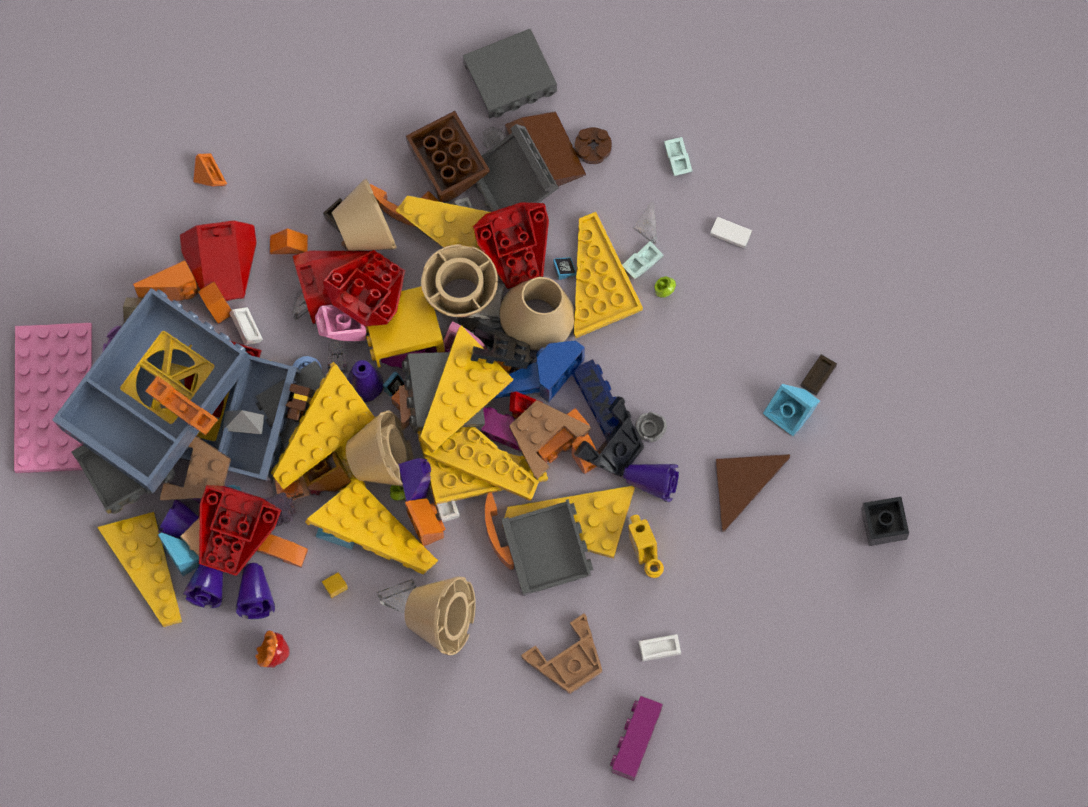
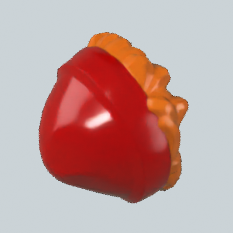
M271 630L267 631L261 646L256 648L258 654L255 655V658L258 660L257 664L260 667L274 668L285 662L289 657L290 649L283 635Z

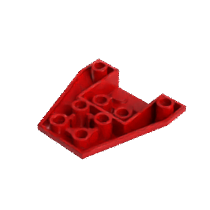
M520 202L485 214L473 226L478 246L492 260L497 274L507 289L533 278L543 277L549 226L544 203Z
M233 220L196 225L180 234L182 255L199 289L201 290L215 282L226 301L244 299L257 245L255 226Z
M310 250L293 256L313 325L316 324L315 316L319 307L332 305L323 284L326 277L333 269L370 251Z
M372 250L333 269L323 281L332 305L363 326L387 325L397 313L405 270L380 253Z
M206 485L200 501L199 564L237 576L275 529L281 509L261 497L227 486Z

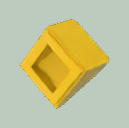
M339 572L322 581L331 598L348 589L346 582Z

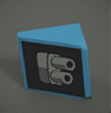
M571 257L553 259L558 280L576 275Z
M396 371L383 384L384 392L390 397L399 390V386L404 385V381Z

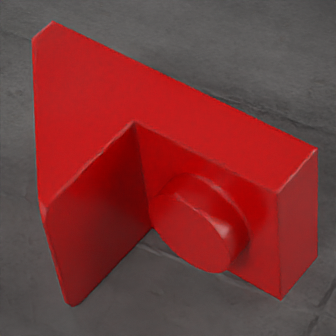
M517 391L511 392L509 411L517 419L537 400Z

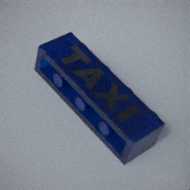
M592 359L573 368L572 376L603 435L607 439L619 423L608 410L617 397L612 396L610 392L612 390L608 380L604 381L600 365L595 364Z

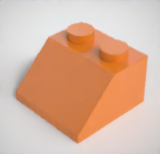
M428 499L405 502L407 515L424 547L444 538L443 531L446 529L442 520H437L435 516L437 510L433 503L430 504Z

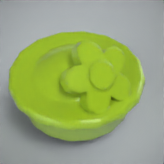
M661 277L654 286L656 295L660 298L669 296L674 292L676 282L671 277Z
M392 485L390 487V497L396 501L406 499L404 488Z

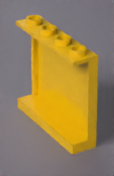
M422 286L401 291L397 313L387 325L365 326L366 333H369V336H366L368 347L373 348L370 350L372 361L376 360L378 368L381 367L379 359L433 346H436L437 353L445 352L435 310L426 300Z

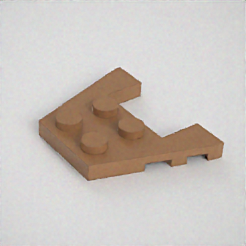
M538 400L509 426L536 480L549 469V465L536 453L557 433L565 428L576 439L579 436H584L591 430L589 425Z
M196 436L188 446L193 448L184 487L171 483L163 484L160 500L202 498L206 485L224 486L231 458Z
M585 613L570 622V626L580 640L548 662L536 645L521 655L524 661L569 694L602 673V667Z

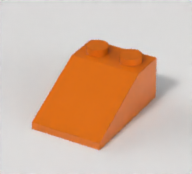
M185 260L133 284L138 298H144L151 288L155 291L159 289L164 292L170 301L189 300L198 293L195 279Z

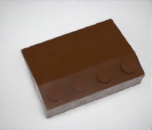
M456 111L406 135L409 149L440 202L446 203L458 197L490 172Z
M556 111L522 117L505 124L506 137L512 133L510 128L515 124L525 126L558 187L586 176L585 170Z

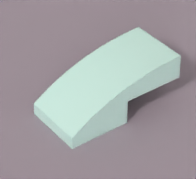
M683 138L664 141L673 175L677 176L692 172Z
M649 241L622 266L636 279L664 255Z

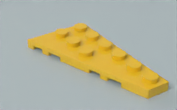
M461 427L433 453L426 448L423 455L529 501L532 500L539 483L526 470L513 462L507 454L499 450L498 446L476 427Z
M151 512L97 527L162 626L166 627L181 623L182 618L164 548L158 536L160 533H158L159 529L155 513Z

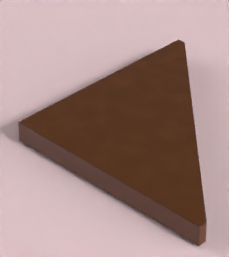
M790 454L716 459L722 532L727 530L766 484L779 472L782 466L790 459Z

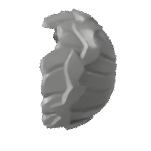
M653 412L642 414L635 423L640 438L646 442H656L661 439L667 429L664 417Z

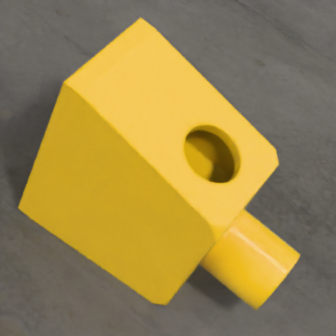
M639 515L629 517V538L639 565L646 563L650 559H658L657 542L647 519L641 520Z

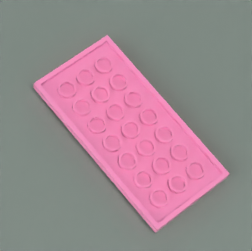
M92 323L15 326V473L82 470L72 454V451L82 446V444L59 429L52 419L92 367Z

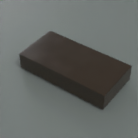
M821 354L800 386L817 396L836 368L837 363Z

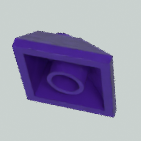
M417 458L398 464L406 501L426 499L431 480V466L427 459Z

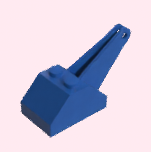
M577 341L549 343L545 348L542 347L536 355L537 361L528 365L527 369L522 368L509 374L514 380L493 399L510 397L511 392L515 391L524 395L540 392V396L550 402L584 361L585 347Z

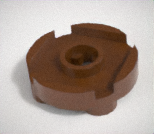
M597 127L580 130L575 139V152L582 161L588 164H599L611 154L612 141L606 130ZM591 142L598 144L595 149H591V146L588 145Z

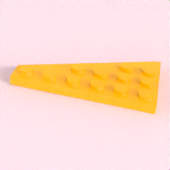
M406 196L396 209L400 215L443 248L461 244V246H473L480 249L476 242L473 226L485 214L490 213L488 211L412 196Z
M596 212L579 218L574 321L575 339L643 311L640 300Z
M463 326L457 330L419 440L432 453L514 380L496 361L490 364L486 363V359L478 358L477 362L470 360L473 346L484 348Z
M335 362L330 364L331 368L326 377L320 382V387L314 393L308 410L304 416L302 415L299 425L295 428L289 439L285 452L280 455L279 462L271 472L283 490L351 439L375 418Z
M418 431L417 433L418 438L420 437L421 431ZM419 440L422 454L424 455L427 447ZM502 451L519 467H522L533 476L524 456H517ZM423 456L431 466L430 486L435 505L484 495L489 492L503 491L499 487ZM545 472L537 481L539 483L547 481V473Z
M358 479L354 480L305 521L307 525L312 524L322 528V531L325 533L333 534L335 537L348 543L352 541L363 546L362 549L372 551L376 555L388 560H396L403 563L402 566L412 568L423 575L438 562Z
M628 486L507 507L504 518L516 517L566 502L569 499L570 504L574 503L577 514L573 516L575 523L580 522L583 533H580L579 536L581 541L585 540L588 552L614 559L635 487Z

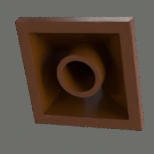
M336 451L303 474L309 490L336 492L351 483L349 474Z

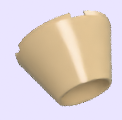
M366 178L333 210V217L348 251L394 250L397 246Z
M456 244L438 250L428 259L422 273L421 285L426 300L438 312L452 317H467L482 311L489 305L497 290L498 276L494 263L483 251L473 246L468 247ZM456 279H466L477 286L472 294L463 298L452 297L443 290L449 282Z
M537 277L520 283L508 291L502 300L499 317L506 335L530 345L531 350H540L549 343L564 342L569 337L574 326L575 311L571 300L558 283L550 278ZM533 299L543 300L549 303L554 311L539 313L529 308L526 302Z
M391 411L381 412L348 440L346 444L349 467L359 481L403 487L398 464L413 460L414 457L410 440L406 441L402 432L405 429H402L401 421Z
M457 576L414 588L409 594L405 605L404 616L407 627L441 653L446 655L458 653L469 638V634H467L469 624H473L475 618L476 599L471 582L466 581L465 577Z

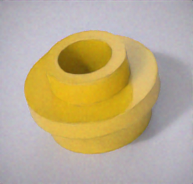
M650 559L645 563L644 571L648 577L658 578L662 575L664 566L660 560ZM652 566H655L658 570L656 572H653L650 570V568Z

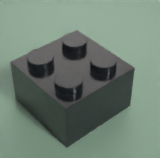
M902 497L863 503L861 513L869 546L907 540L909 529Z

